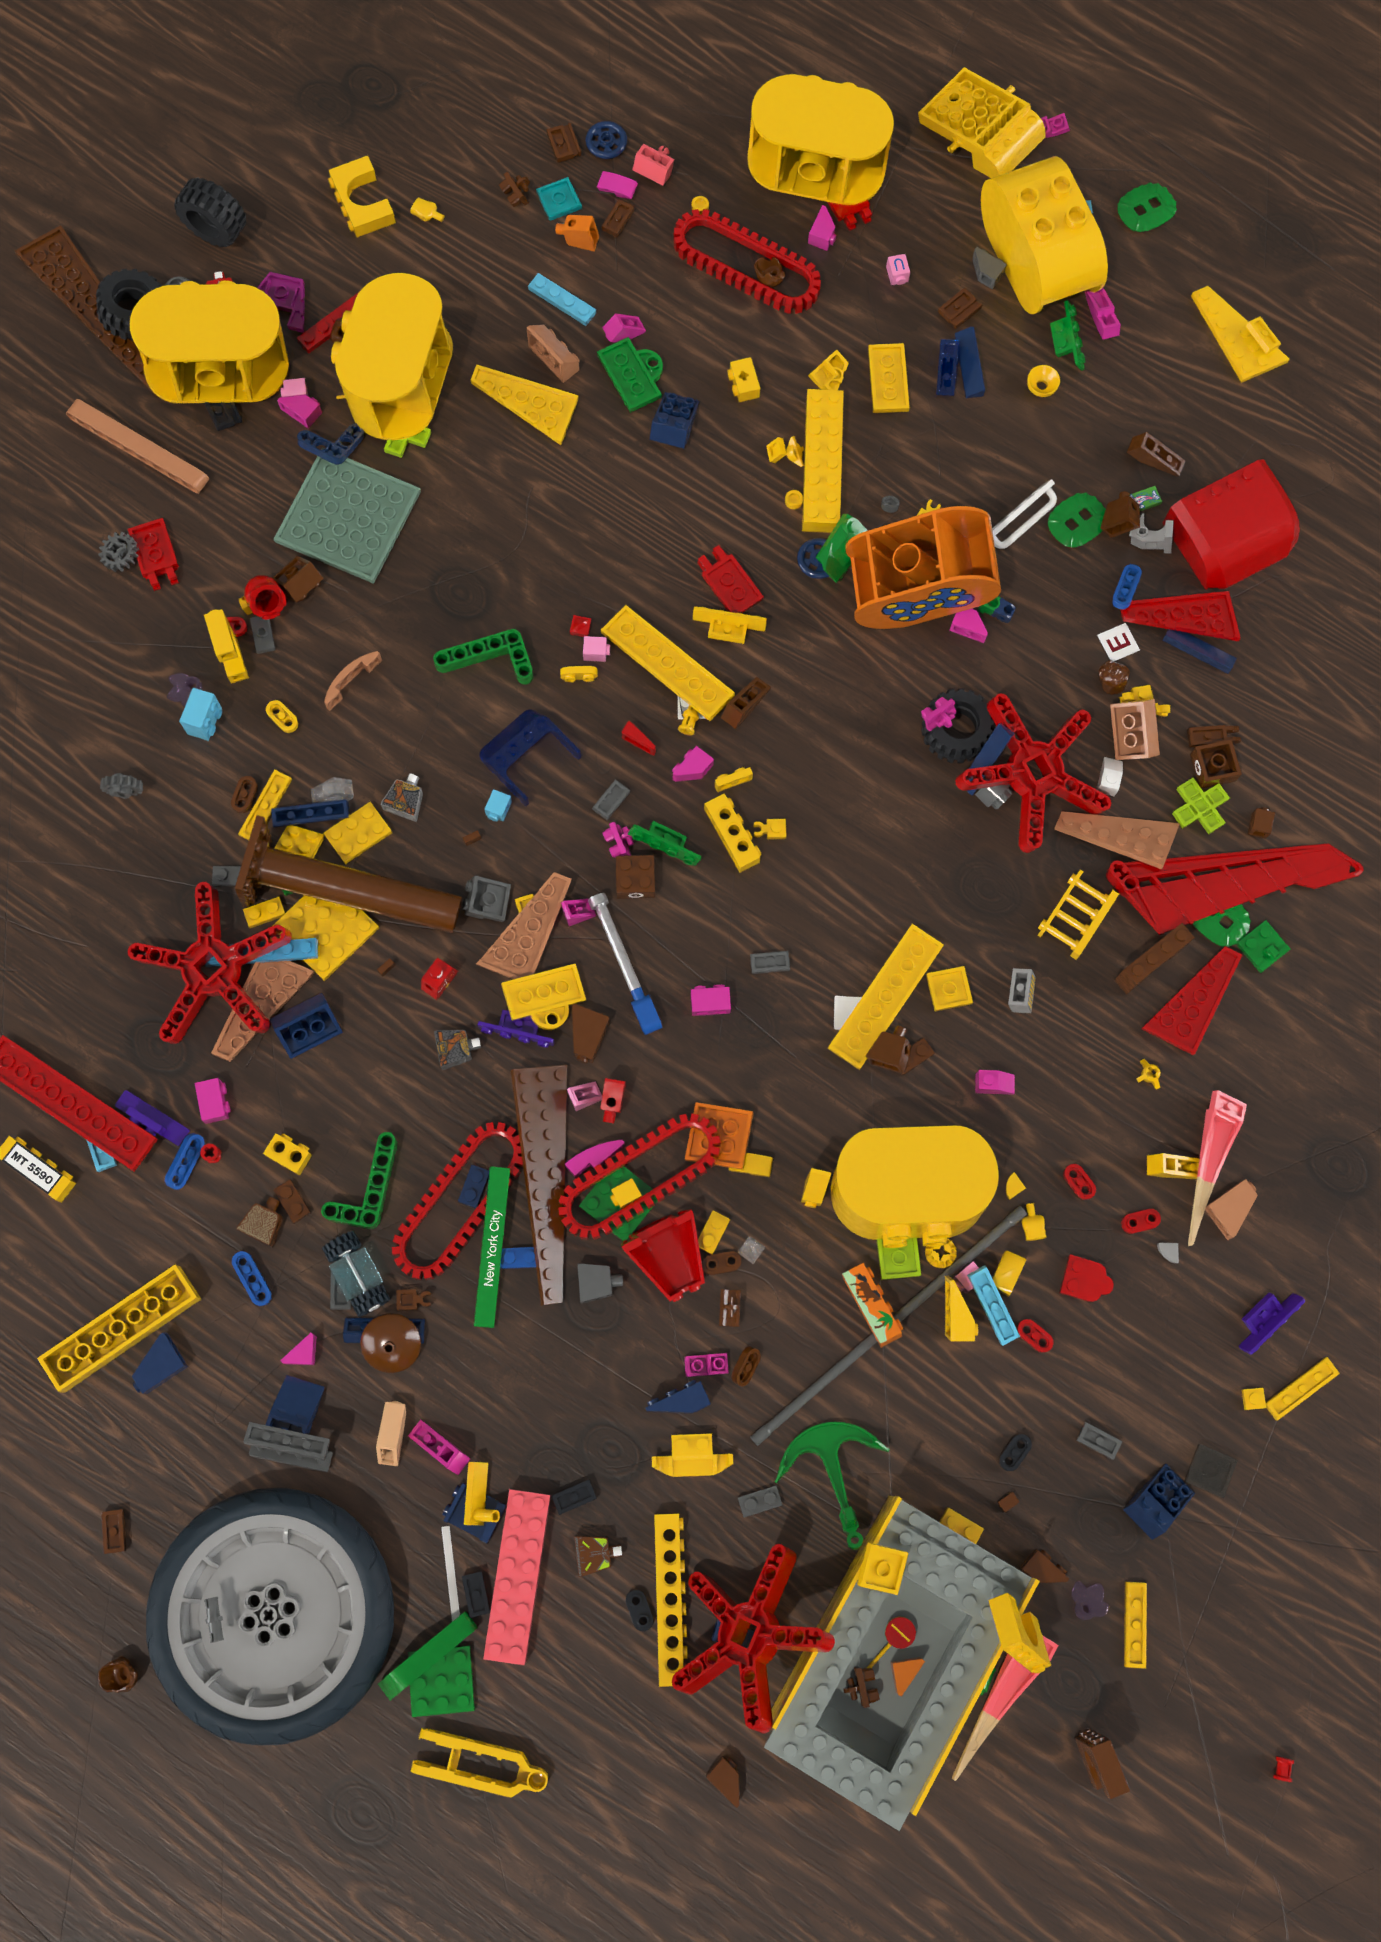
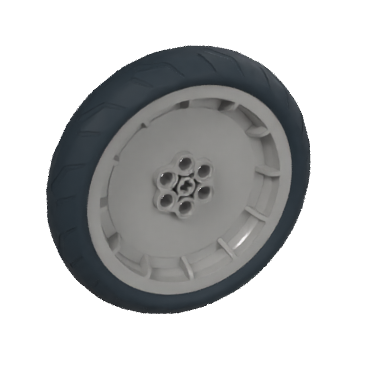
M264 1488L240 1493L218 1502L196 1516L172 1542L157 1567L149 1591L146 1608V1641L155 1673L171 1701L195 1724L223 1739L250 1745L288 1744L313 1736L342 1719L365 1696L379 1674L388 1652L394 1626V1600L388 1569L384 1558L368 1532L347 1511L329 1500L315 1494L290 1488ZM273 1588H277L280 1592L277 1600L273 1599L270 1595ZM253 1595L258 1596L260 1599L257 1607L251 1604V1597ZM218 1597L220 1616L223 1617L221 1624L224 1640L210 1643L209 1626L205 1621L207 1613L204 1600ZM288 1602H292L295 1605V1611L292 1614L286 1611V1604ZM273 1610L274 1613L272 1616L274 1617V1619L271 1618L268 1620L267 1611L269 1612ZM248 1616L253 1617L255 1620L253 1628H249L246 1625ZM283 1623L290 1626V1633L288 1635H284L281 1632ZM263 1631H268L270 1634L268 1642H264L261 1639Z

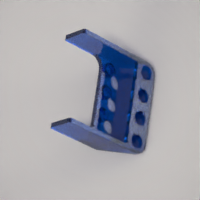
M531 709L519 715L486 744L479 754L481 761L525 806L529 805L528 797L508 778L506 772L509 766L543 736L551 732L578 760L581 758V751L549 718Z

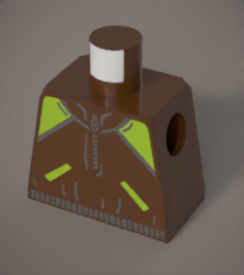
M574 1537L579 1577L610 1568V1558L622 1557L621 1544L609 1546L608 1537Z

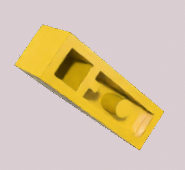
M1165 1153L1147 1156V1175L1197 1179L1200 1159Z

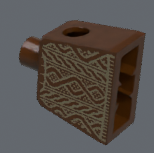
M269 1197L264 1207L255 1203L236 1229L273 1248L283 1216L275 1212L280 1201Z

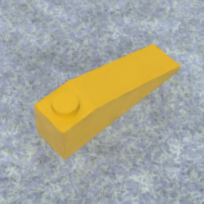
M811 1168L805 1181L801 1202L805 1203L806 1207L816 1208V1206H821L831 1176L830 1172Z

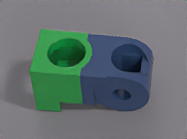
M997 596L994 600L979 606L977 611L982 614L985 612L1002 622L1009 623L1016 608L1012 603Z

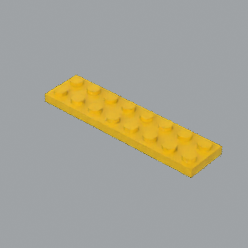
M627 605L601 629V633L707 720L711 721L735 696V692Z
M912 924L828 1049L860 1070L867 1060L866 1054L881 1032H886L944 944Z

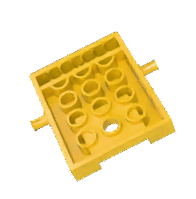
M965 67L918 112L919 122L922 125L953 142L947 147L949 152L953 153L958 147L971 152L973 168L990 178L1011 172L1046 137L1043 121L1031 110L1028 102L1012 94L1015 91L1012 85L1004 90Z

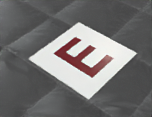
M1126 623L1097 635L1109 659L1112 661L1140 651Z

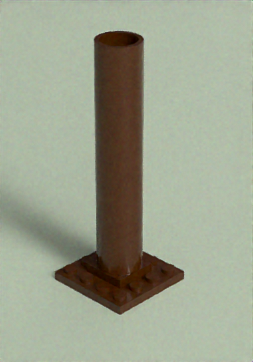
M256 815L235 885V890L242 907L248 908L251 907V904H255L257 893H255L256 887L261 888L262 885L445 932H454L462 903L461 896L272 848L273 840H271V835L269 834L268 824H266L263 816Z

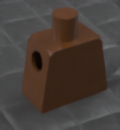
M1120 492L1119 499L1107 504L1100 529L1111 538L1140 528L1139 504L1130 497L1129 492Z
M896 1026L893 1034L881 1032L866 1054V1058L871 1065L904 1074L911 1051V1044L904 1037L907 1032L904 1027Z

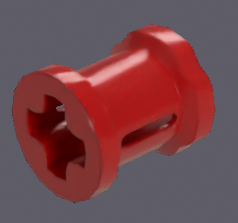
M209 1143L201 1148L200 1154L208 1163H217L221 1159L222 1152L214 1144ZM210 1150L213 1151V1157L208 1153Z
M1276 1756L1277 1767L1273 1778L1292 1782L1291 1770L1294 1760Z

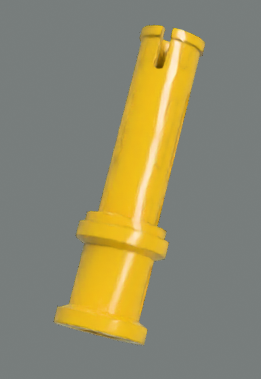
M689 705L688 709L683 712L682 716L684 718L682 724L678 727V730L685 735L694 734V726L699 719L698 711Z

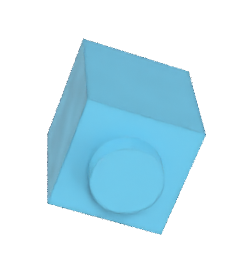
M493 789L485 807L487 817L492 821L498 822L500 820L503 822L512 803L511 796Z

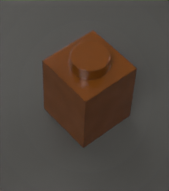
M1264 807L1256 808L1251 815L1248 835L1266 839L1271 834L1275 812H1271L1268 808Z

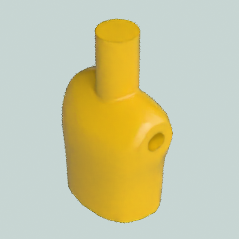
M419 197L413 203L410 210L411 214L423 221H429L431 218L443 222L445 217L436 212L437 206L435 203Z
M1034 1203L1027 1204L1028 1216L1022 1219L1026 1241L1047 1238L1044 1217L1035 1214Z

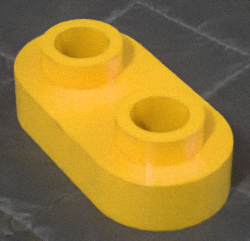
M569 666L560 669V676L565 682H574L575 680L591 682L598 677V671L594 666Z
M273 700L267 704L266 713L268 717L282 731L292 733L298 728L299 723L296 716L282 702ZM275 710H280L277 714L273 713ZM288 722H292L291 726H286Z

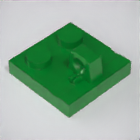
M1266 920L1236 944L1260 973L1291 950Z

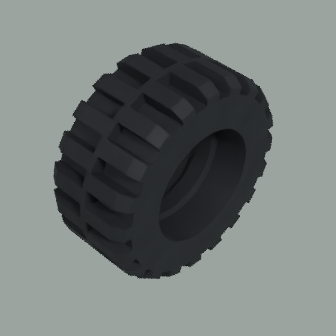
M198 177L188 180L175 199L174 208L177 216L180 217V221L189 230L194 232L197 237L199 236L202 240L210 242L214 246L227 247L232 245L246 225V214L236 198H233L220 185L207 181L205 178L199 179Z
M121 269L120 272L117 270L112 272L111 276L108 274L99 283L96 291L97 314L100 323L103 324L107 331L111 330V334L116 337L119 335L121 339L127 340L129 338L133 341L130 332L132 310L123 309L117 304L126 299L140 300L148 292L162 287L161 283L157 282V279L152 275L148 276V273L144 271L138 272L137 269Z
M958 688V691L948 689L946 694L941 692L937 698H933L928 707L934 711L937 709L935 703L938 699L943 697L949 701L952 698L955 701L956 713L970 718L975 726V733L969 738L957 739L948 735L943 727L939 728L937 726L929 732L923 719L921 730L922 736H925L923 741L925 745H930V752L932 754L936 752L938 754L937 757L941 760L944 757L950 763H953V760H957V763H964L965 759L969 762L974 760L975 756L979 754L993 733L995 723L987 710L988 702L984 703V697L980 694L977 697L974 695V691L969 690V692H965L964 688Z

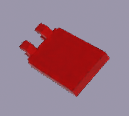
M868 200L855 205L827 202L837 220H844L849 231L856 228L855 223H857L854 215L859 213L865 224L872 220V212L869 209L870 203Z
M160 518L129 528V535L138 543L136 546L139 548V551L135 553L139 555L137 561L141 574L146 580L149 579L153 590L161 589L157 576L166 573L171 585L179 583L175 573L179 565L164 519Z
M719 545L713 548L712 552L718 561L715 564L711 565L705 555L698 558L697 564L703 571L702 577L728 612L743 614L764 599V596L732 554L726 555Z

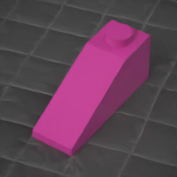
M421 1419L408 1435L442 1465L457 1475L461 1473L470 1460L466 1454Z

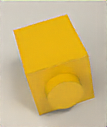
M632 1178L611 1189L613 1195L610 1198L615 1207L619 1205L621 1209L642 1197Z

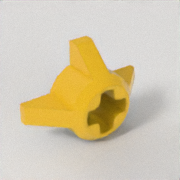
M792 436L786 448L787 458L802 467L804 466L802 461L804 448L803 446L800 447L796 442L795 436Z
M1142 1059L1140 1063L1143 1066L1141 1076L1136 1078L1138 1083L1144 1080L1152 1083L1156 1090L1159 1089L1160 1069L1158 1066L1149 1064L1145 1059Z

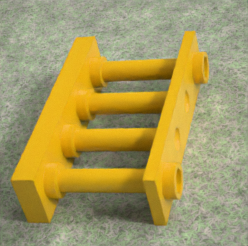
M1082 870L1077 875L1072 874L1067 882L1070 886L1048 920L1043 919L1038 927L1041 931L1037 935L1041 937L1046 931L1069 945L1070 949L1073 950L1070 956L1075 960L1081 955L1119 895L1114 890L1109 895H1104L1080 880L1079 878L1083 873ZM1074 885L1098 899L1102 904L1100 910H1094L1070 895L1069 893ZM1064 901L1069 902L1091 916V924L1084 925L1060 910ZM1057 916L1081 931L1080 934L1083 936L1080 941L1077 939L1073 940L1051 926L1050 923L1053 918Z

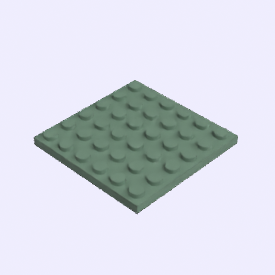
M317 456L277 531L274 541L374 584L421 493V489L349 458L342 464L335 465Z

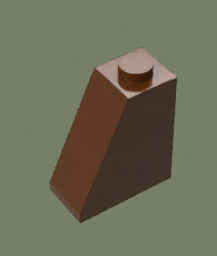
M573 1003L574 1056L577 1057L576 1060L582 1063H593L610 1018Z

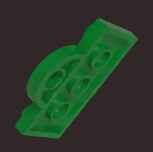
M629 337L597 351L599 360L630 413L662 398V394L655 382L662 375L663 362L656 352L648 349L636 351ZM656 361L658 364L652 367L648 363Z

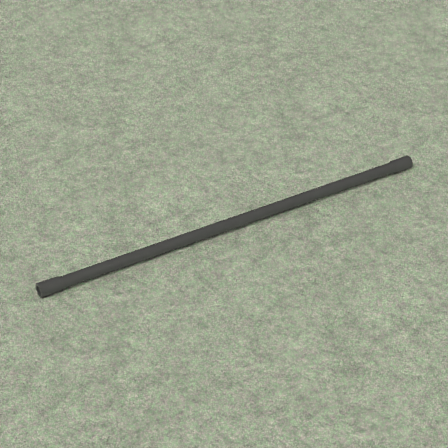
M1018 1206L1005 1220L897 1311L893 1318L895 1320L899 1319L900 1322L945 1284V1276L954 1277L1009 1228L1027 1215L1026 1211L1021 1206ZM874 1334L869 1335L772 1420L751 1435L752 1441L759 1446L774 1430L876 1344L877 1340Z

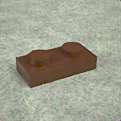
M618 199L603 223L602 230L618 237L634 212V206Z
M925 1038L911 1046L906 1069L902 1075H905L935 1054Z
M291 1180L286 1181L273 1190L294 1224L311 1214Z
M124 1509L101 1512L104 1554L126 1551Z

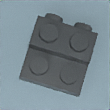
M479 876L472 877L465 886L468 896L467 899L464 898L462 903V909L465 910L464 915L504 922L511 884Z

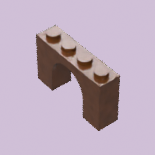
M1181 923L1126 967L1115 979V982L1128 994L1168 959L1171 960L1182 951L1195 937Z
M1090 1728L1080 1731L1079 1736L1074 1738L1093 1787L1097 1790L1103 1788L1105 1795L1109 1799L1130 1792L1111 1740L1094 1730L1091 1731Z

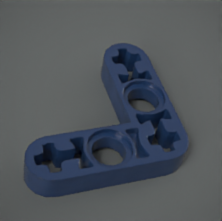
M357 423L351 424L335 443L308 430H303L297 435L298 445L332 464L339 465L348 458L364 439V430ZM343 442H350L351 445H349V446H344V445H342V443H343ZM319 445H323V446H325L326 448L323 449V450H320V449H318V448H316V447L319 446Z

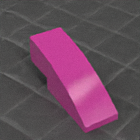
M1104 288L1097 292H1091L1089 289L1085 290L1091 315L1102 339L1119 336L1121 324L1114 314L1115 307Z
M616 1140L591 1147L574 1156L565 1163V1167L577 1178L589 1166L594 1169L599 1164L601 1166L604 1165L605 1160L613 1157L625 1146V1142L623 1140Z

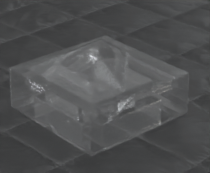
M749 1236L738 1253L754 1264L766 1247Z

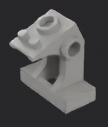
M1142 513L1140 528L1130 531L1131 544L1140 549H1164V553H1171L1173 520H1166L1165 526L1158 531H1150L1144 525V513Z

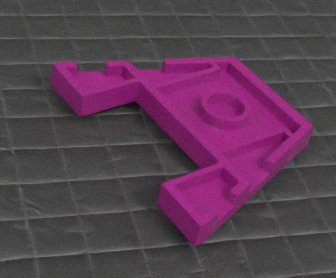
M269 272L257 288L273 300L278 310L291 312L287 323L289 330L304 333V280Z

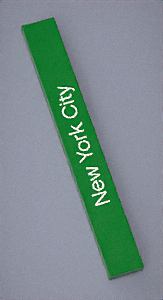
M490 1166L473 1325L475 1327L494 1328L510 1168Z

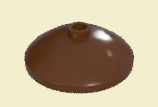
M393 1313L382 1314L372 1319L366 1325L361 1336V1351L365 1360L373 1368L386 1373L400 1372L410 1367L417 1359L421 1349L420 1333L414 1323L408 1318ZM386 1345H391L393 1349L387 1350Z

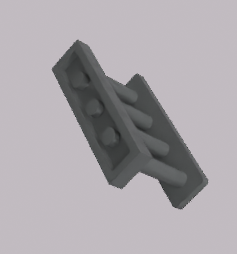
M249 1422L243 1441L244 1444L251 1445L249 1455L252 1457L321 1472H328L333 1453L328 1451L330 1439Z

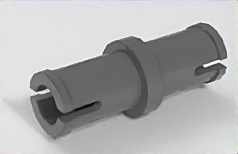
M218 1597L205 1599L207 1613L205 1621L209 1626L210 1643L224 1640L221 1624L223 1617L220 1616Z

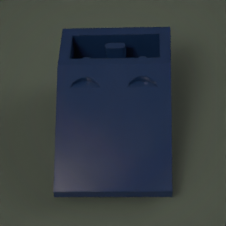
M665 392L653 418L649 440L684 449L691 432L699 401L690 397L686 398L674 393Z
M286 1375L265 1425L309 1435L325 1387Z
M693 1380L685 1384V1389L679 1392L676 1388L666 1393L667 1398L662 1400L655 1398L647 1402L648 1407L645 1409L646 1412L693 1414L709 1406L711 1403L701 1381L696 1383Z
M1164 1464L1133 1496L1123 1510L1153 1540L1167 1531L1195 1493L1167 1464Z

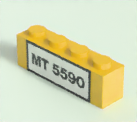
M9 1136L0 1147V1160L53 1199L62 1203L76 1185L71 1180L73 1176L65 1170L62 1173L56 1169L58 1165L50 1159H47V1161L41 1158L42 1153L35 1148L28 1149L25 1146L27 1142L17 1136L15 1139Z

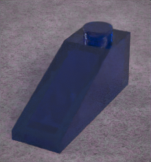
M941 339L936 395L954 396L960 353L959 340Z

